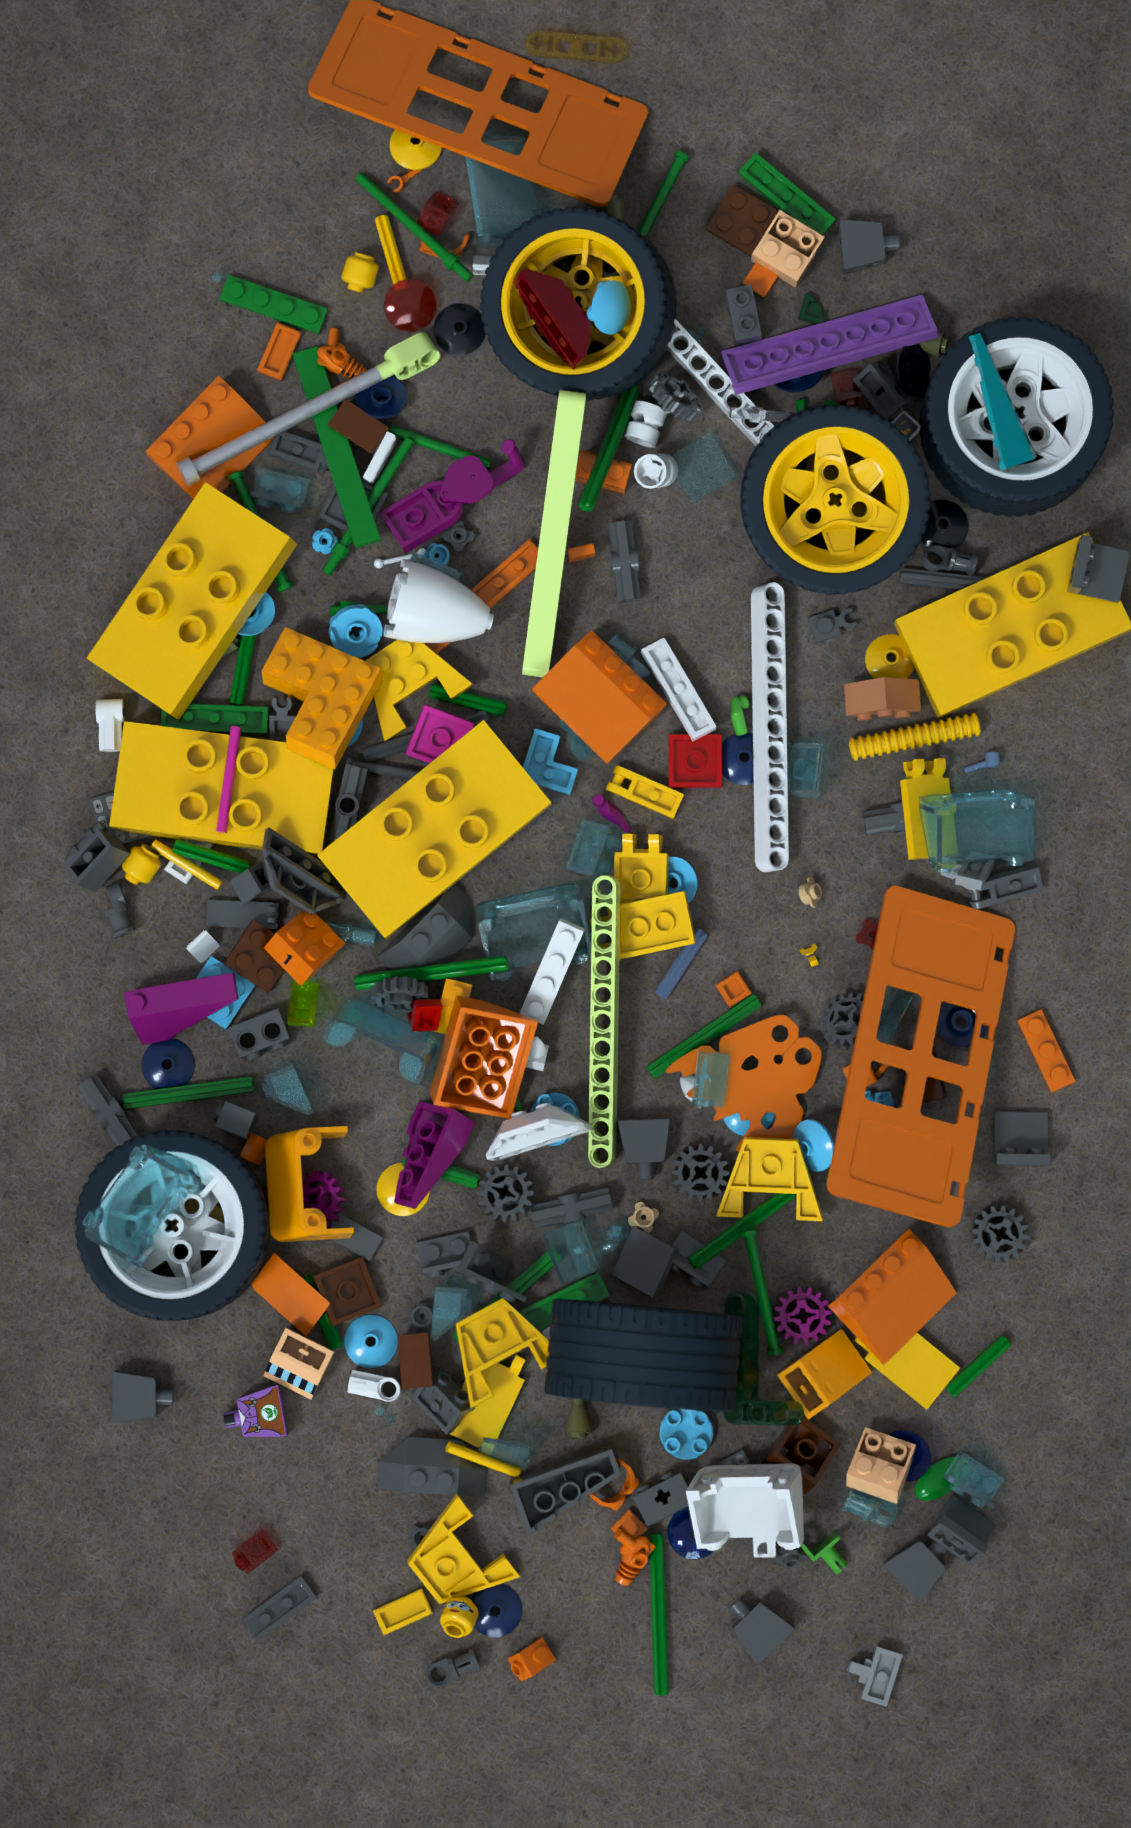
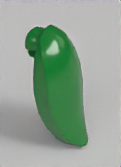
M960 1456L949 1457L931 1465L921 1475L915 1485L914 1492L916 1497L929 1501L940 1498L950 1492L965 1473L968 1465L967 1459Z

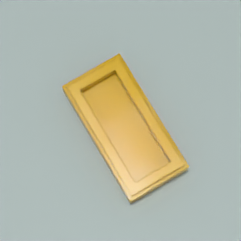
M421 1588L373 1610V1613L383 1635H386L432 1614L433 1611Z

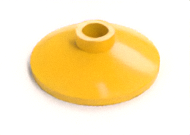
M395 129L390 138V152L393 159L400 166L409 170H422L430 167L437 161L442 147L419 139V144H412L411 140L416 137Z
M882 635L872 641L866 651V667L874 679L881 677L907 679L914 670L912 661L899 635ZM893 653L896 656V661L889 662L886 659V655Z
M402 1163L389 1166L380 1175L377 1182V1197L381 1205L388 1212L398 1216H408L424 1207L429 1198L430 1191L416 1209L394 1203L399 1173L404 1169Z

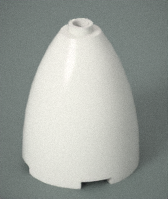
M402 559L400 567H403V572L396 574L387 608V619H389L390 625L385 624L384 637L408 642L444 643L469 639L484 634L486 629H491L494 614H490V608L468 587L436 569Z

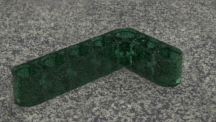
M752 1292L729 1293L725 1298L724 1314L742 1317L743 1332L741 1338H739L741 1343L740 1354H738L739 1365L736 1372L738 1374L737 1387L734 1389L736 1390L735 1408L732 1412H723L726 1421L731 1424L787 1426L799 1424L804 1417V1409L799 1402L758 1400L759 1300Z

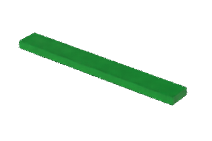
M318 346L292 353L307 401L331 389L324 366L317 363ZM334 405L312 418L356 549L380 542V536L349 441L346 437L328 426V423L338 410L337 405Z

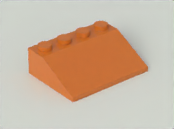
M218 376L145 452L149 459L194 499L205 482L222 493L232 483L229 482L228 476L238 471L243 472L273 441L274 437L200 474V481L190 486L186 485L177 468L176 463L186 457H189L192 461L266 423L234 389Z
M592 630L575 644L531 689L606 764L653 722L667 705Z
M456 995L429 1092L433 1104L511 1119L538 1020L483 1000Z
M908 1229L873 1261L828 1307L875 1357L885 1365L957 1292L928 1248Z

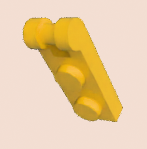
M615 766L613 771L615 775L612 782H608L606 791L674 819L684 796L683 793L621 766ZM624 779L632 781L628 790L621 787Z

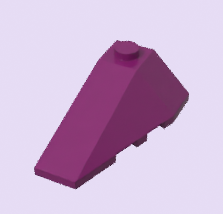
M419 1101L408 1125L409 1145L403 1151V1157L406 1158L404 1169L399 1173L394 1203L416 1209L465 1147L475 1122L455 1109Z

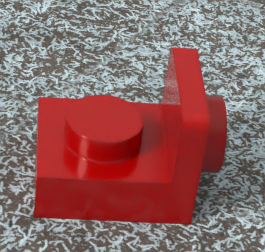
M440 999L414 1000L412 1011L407 1012L412 1032L438 1031L442 1011Z

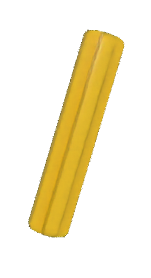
M388 215L378 216L375 218V223L396 291L405 290L408 288V282Z

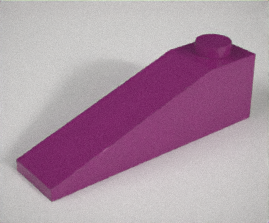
M234 973L124 992L128 1019L142 1045L170 1040L176 1034L194 1026L200 1020L213 1015L239 999Z

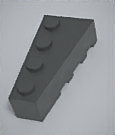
M611 1444L509 1480L527 1535H531L538 1528L549 1523L559 1514L573 1507L580 1500L594 1493L621 1475Z

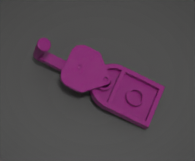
M512 439L505 440L501 445L502 452L508 454L510 460L493 471L488 472L478 457L472 455L465 456L448 467L444 481L430 482L379 512L405 554L455 524L463 513L464 505L479 501L489 495L495 487L524 469V461Z

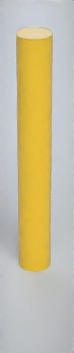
M154 840L150 847L152 850L216 890H219L223 883L222 880L184 856L173 853L171 848L160 841Z
M448 1442L446 1445V1452L513 1477H519L521 1473L520 1467L452 1442Z

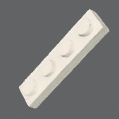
M662 638L641 649L643 658L691 740L695 741L716 730L717 726L666 639Z
M560 918L520 1014L538 1020V1023L544 1025L585 928Z

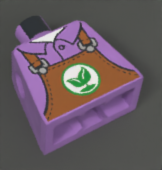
M279 1385L237 1399L238 1410L223 1413L226 1429L241 1426L243 1437H283L288 1435Z

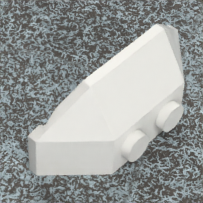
M544 1103L536 1106V1111L530 1113L519 1111L511 1114V1119L503 1121L486 1153V1158L491 1161H499L593 1131V1126L561 1107L551 1106V1103Z

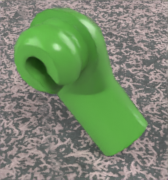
M745 695L735 696L730 702L731 721L735 734L743 735L748 732L743 709L749 707V701Z

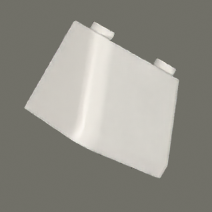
M797 1464L706 1466L696 1473L686 1490L697 1549L718 1550L722 1548L728 1538L777 1537V1544L787 1550L801 1547L804 1541L801 1468Z

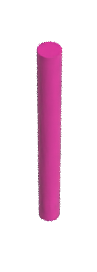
M231 726L216 828V832L227 833L236 759L241 735V727Z

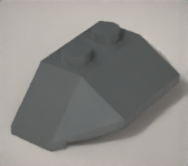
M271 828L265 829L262 856L264 874L271 889L311 915L345 901V889L323 862Z
M454 884L423 909L388 944L377 958L391 971L448 963L472 939L470 899Z
M407 1437L379 1461L377 1488L402 1492L456 1495L458 1493L461 1496H485L487 1469L483 1465L445 1451L448 1442L468 1448L462 1440Z

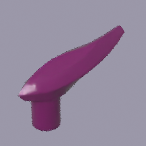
M600 794L592 797L594 806L604 818L620 826L626 833L630 832L631 829L626 819L615 805L604 799Z

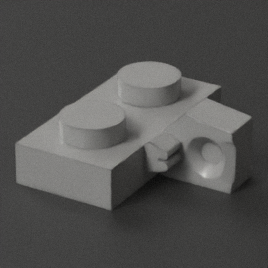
M972 851L969 852L965 861L945 856L942 861L941 875L951 879L956 878L955 884L966 889L981 890L994 868L996 857Z
M875 1646L871 1660L865 1658L863 1664L849 1660L847 1671L860 1675L858 1682L864 1683L860 1695L861 1699L887 1707L903 1654Z

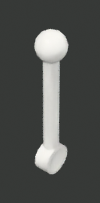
M421 548L417 553L384 560L377 558L374 561V566L382 568L386 564L400 562L402 559L409 560L418 557L424 559V553L427 550Z

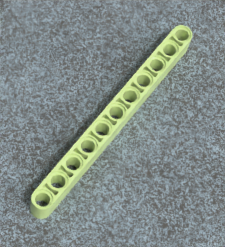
M566 390L559 391L522 675L543 678L550 668L586 393Z
M610 875L599 876L593 882L589 1124L593 1126V1131L589 1132L588 1157L591 1164L598 1168L612 1164L617 1155L621 887L618 879ZM604 880H609L613 887L608 895L602 893L600 888ZM605 906L612 911V918L608 922L602 920L600 912ZM604 933L610 935L612 939L609 948H604L600 944V937ZM603 960L611 964V972L608 975L602 974L599 969L600 963ZM602 987L608 988L611 992V997L607 1002L602 1001L599 997V991ZM602 1014H606L610 1018V1026L607 1029L599 1025L598 1020ZM602 1040L610 1045V1052L607 1055H602L598 1050V1045ZM601 1067L609 1071L610 1077L607 1082H602L598 1078V1071ZM600 1094L606 1095L609 1099V1106L606 1109L598 1105L597 1099ZM600 1121L606 1122L609 1126V1131L605 1136L597 1131V1124ZM599 1148L607 1150L608 1160L606 1162L598 1160L596 1153Z

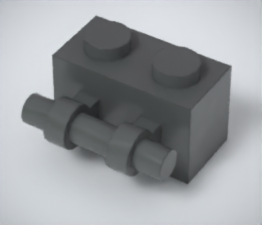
M100 821L93 828L89 827L84 833L85 837L77 845L74 844L69 849V854L64 859L66 863L64 868L75 883L94 892L105 883L130 855L116 836L104 831L106 826Z

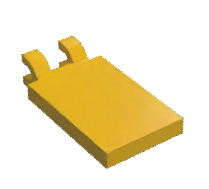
M937 758L934 761L925 762L924 759L903 762L906 779L900 780L909 860L945 858V856L957 857L949 778H943L946 769L945 758Z
M622 834V852H615L614 877L618 879L621 887L620 905L668 895L669 854L661 853L663 835L648 834L649 849H636L637 834Z
M686 891L620 905V959L697 943ZM608 907V916L601 917L606 922L612 918V911ZM612 939L611 942L601 944V946L604 948H609L612 943Z
M918 1333L885 1365L857 1337L854 1340L868 1351L863 1359L926 1410L960 1369L959 1366Z
M516 1355L510 1368L497 1363L482 1371L494 1396L476 1405L473 1411L465 1413L454 1432L450 1434L491 1453L525 1379L518 1377L526 1359ZM464 1382L462 1390L467 1393L466 1382Z

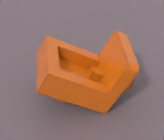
M541 1637L520 1652L510 1656L508 1661L511 1664L512 1672L521 1681H524L555 1662L556 1658L543 1637Z

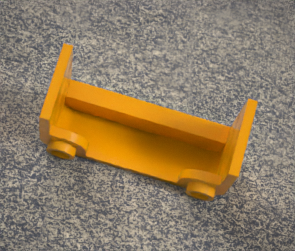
M347 1126L304 1128L275 1134L267 1140L265 1144L269 1232L275 1240L290 1242L348 1239L353 1235L354 1228L327 1229L326 1217L319 1209H304L301 1156L315 1154L321 1146V1139L345 1137L348 1132Z

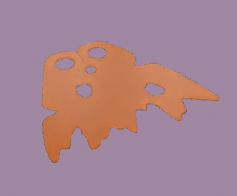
M777 1015L723 1036L719 1042V1052L715 1051L711 1046H701L685 1054L666 1069V1072L681 1071L682 1077L695 1073L707 1074L697 1086L687 1092V1095L691 1098L699 1097L702 1101L714 1100L713 1107L716 1110L714 1121L735 1113L740 1114L741 1121H750L749 1129L737 1146L736 1150L740 1151L745 1137L794 1139V1130L801 1122L804 1112L796 1095L806 1093L814 1085L822 1053L819 1046L810 1038H798V1026L789 1017ZM778 1025H783L788 1030V1037L783 1042H776L772 1038V1030ZM800 1048H807L811 1052V1060L806 1065H800L795 1059V1054ZM753 1055L758 1059L757 1068L748 1071L742 1069L741 1066L745 1059ZM781 1055L783 1057L782 1063L776 1064L774 1057ZM767 1112L774 1113L776 1116L775 1122L770 1129H766L761 1124V1119Z

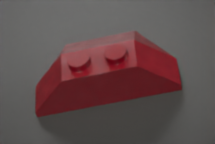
M527 268L523 269L515 278L513 284L517 290L519 289L520 298L527 312L555 353L574 370L587 355L591 322L586 311L579 306L573 297L572 291L564 284L562 279Z

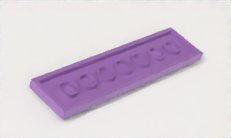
M922 294L721 351V357L727 374L730 377L734 393L737 395L900 349L904 346L938 338V330Z

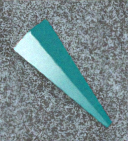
M981 333L970 335L969 339L975 355V365L979 369L982 380L980 386L994 436L993 442L994 446L997 447L1001 461L999 462L1000 471L1035 459L1037 455Z

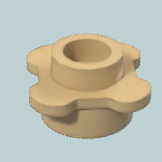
M808 877L807 883L799 886L801 901L805 905L810 904L812 908L818 906V900L822 899V889L818 883H815L813 877Z
M638 1202L634 1206L635 1211L633 1215L628 1218V1223L632 1227L637 1226L649 1233L653 1229L652 1224L654 1220L659 1217V1211L655 1208L650 1209L646 1207L643 1202ZM642 1215L646 1216L645 1220L641 1219Z

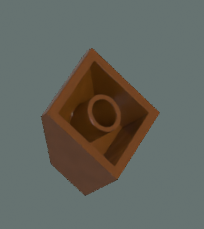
M796 1413L773 1443L761 1464L799 1465L802 1474L803 1494H806L817 1485L841 1443L802 1415Z

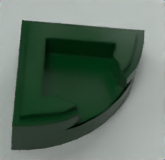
M806 293L798 319L815 325L823 323L824 313L821 305L815 297Z

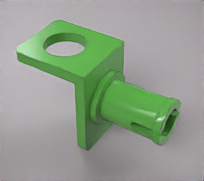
M835 1531L811 1551L803 1543L801 1545V1548L813 1562L822 1557L834 1574L842 1571L835 1563L836 1561L844 1569L848 1565V1562L834 1547L835 1543L841 1539Z

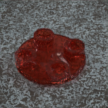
M405 279L399 281L385 294L384 310L386 317L399 330L406 332L419 331L425 328L434 318L437 306L435 295L430 287L420 280Z

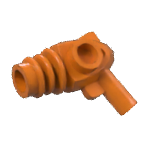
M330 328L327 346H321L317 349V363L325 366L328 371L340 375L344 370L343 377L349 373L348 379L367 371L368 369L364 368L362 364L360 367H357L359 362H356L355 365L353 364L355 358H352L349 362L350 354L345 351L346 347L338 343L339 329Z
M618 1529L614 1534V1538L623 1545L619 1549L622 1557L619 1562V1570L616 1571L615 1580L621 1585L629 1586L634 1581L636 1574L640 1573V1569H643L647 1564L648 1556L654 1550L655 1545L646 1536H639L633 1539L623 1530Z

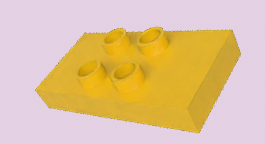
M205 482L86 659L177 720H180L298 544L291 537Z
M1089 532L1083 534L1085 536L1091 537ZM1082 535L895 620L894 626L908 652L938 719L1131 631V621L1121 600L1118 603L1067 592L1077 542Z
M483 720L317 856L386 940L549 808L551 801Z
M124 721L109 826L112 831L262 850L265 829L271 828L312 856L318 857L317 855L324 850L334 769L287 749V742L240 736L227 833L216 832L230 735Z

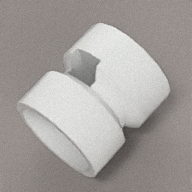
M635 401L631 413L633 421L628 422L624 438L646 447L655 448L660 436L658 428L663 427L667 413L657 405L644 401Z
M665 453L644 455L635 464V479L641 486L649 489L669 486L677 478V463L672 456Z

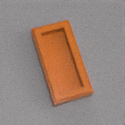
M277 322L257 372L282 382L292 358V353H294L302 333Z

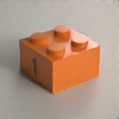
M302 910L275 933L264 949L302 986L328 964L346 943L316 913L311 915L307 911Z

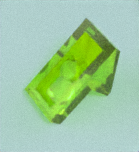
M292 981L287 1025L314 1027L316 1025L319 983L305 982L300 986L296 981Z

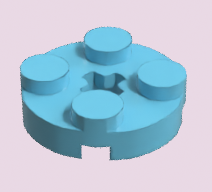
M364 604L344 607L332 616L329 621V638L334 648L356 658L365 657L375 651L380 636L382 637L383 628L378 616ZM354 626L362 627L358 637H355L353 634L349 635L351 628Z

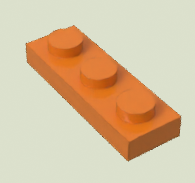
M1042 1009L1017 1020L1050 1092L1052 1093L1076 1082Z

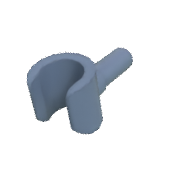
M985 753V761L964 767L965 773L981 768H995L999 766V753Z

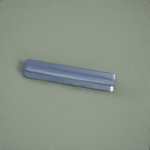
M699 928L694 930L697 943L686 945L682 948L655 990V993L661 998L667 999L707 938V933Z

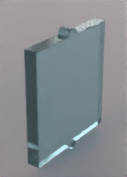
M483 1437L482 1446L479 1447V1453L520 1467L522 1470H526L527 1461L531 1459L529 1454L530 1445Z

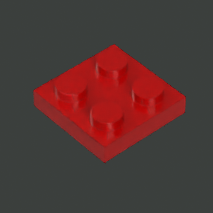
M668 734V787L722 788V734H707L695 741H692L688 734Z

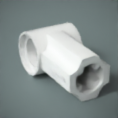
M123 699L96 700V721L99 723L100 752L120 751L122 723H124L122 708H124Z
M352 1370L348 1383V1393L383 1401H395L403 1392L401 1382L394 1377H386L358 1370ZM389 1381L396 1386V1393L392 1397H387L383 1393V1386Z

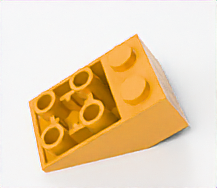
M841 1328L778 1372L776 1376L803 1415L809 1420L869 1376L872 1371Z

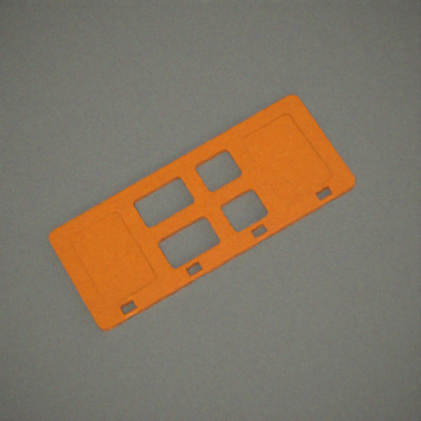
M350 0L308 85L309 95L317 100L597 207H605L609 204L648 115V109L642 103L609 93L608 90L551 68L541 67L530 60L475 39L460 36L454 31L399 10H392L373 0ZM382 12L392 16L391 21L377 16L378 13ZM454 41L468 45L467 49L453 45ZM443 49L490 67L493 71L484 90L478 92L429 73L427 70L436 51ZM530 69L544 74L543 78L529 74ZM516 77L549 91L539 113L527 111L501 100L510 78ZM423 90L472 109L473 113L464 132L456 133L408 114L409 107L417 91ZM607 98L620 104L618 107H615L604 101ZM495 118L525 129L530 133L519 155L508 153L481 141L491 119Z
M891 886L885 891L827 1180V1189L832 1195L945 1227H953L960 1222L979 1125L981 1105L983 1104L993 1051L994 1035L998 1024L1009 966L1008 961L1015 934V925L1010 919L900 886ZM996 947L1004 949L1002 962L994 960ZM886 986H892L921 996V1005L911 1050L877 1040ZM941 1002L968 1008L976 1013L966 1066L941 1060L932 1055ZM982 1025L989 1026L987 1039L979 1037ZM872 1061L906 1071L907 1077L899 1109L866 1099L865 1092ZM927 1077L961 1087L962 1093L955 1124L929 1118L921 1114L920 1110ZM967 1102L975 1104L972 1118L964 1116ZM952 1181L960 1183L957 1197L950 1195Z

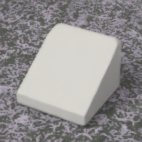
M474 256L473 274L486 275L484 273L490 265L489 261L492 256Z
M205 930L186 949L202 963L220 945Z

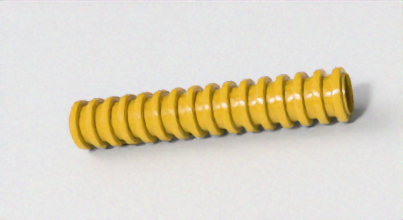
M972 713L969 717L965 714L963 718L956 716L954 720L951 718H947V721L940 719L939 723L931 721L929 725L927 723H923V726L916 724L914 728L907 726L903 730L901 727L898 728V731L891 729L889 733L882 731L880 735L878 732L874 733V736L866 734L865 738L858 736V739L855 740L851 737L849 749L852 759L857 761L859 757L866 759V756L872 758L874 754L882 756L884 752L886 754H890L891 751L897 753L899 749L906 751L909 747L911 750L915 749V746L922 748L923 744L931 746L933 742L935 745L939 744V741L947 743L948 739L955 741L958 737L961 740L964 736L971 738L973 734L979 736L981 733L980 722L976 713Z

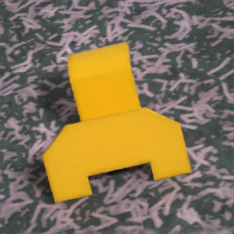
M813 944L811 945L812 947L805 950L803 948L799 951L801 955L808 956L816 951L817 945ZM815 955L808 958L811 967L818 965Z

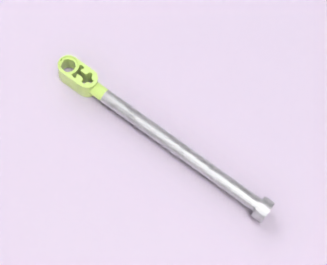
M417 333L389 348L384 355L385 361L192 461L189 457L176 463L177 468L186 485L190 486L200 481V474L394 374L397 379L405 380L433 366L440 359V352L427 333Z

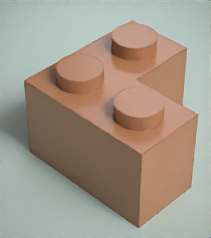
M881 677L844 684L846 716H856L857 721L873 720V715L884 718L892 717L893 714L895 719L910 718V713L921 711L919 680Z

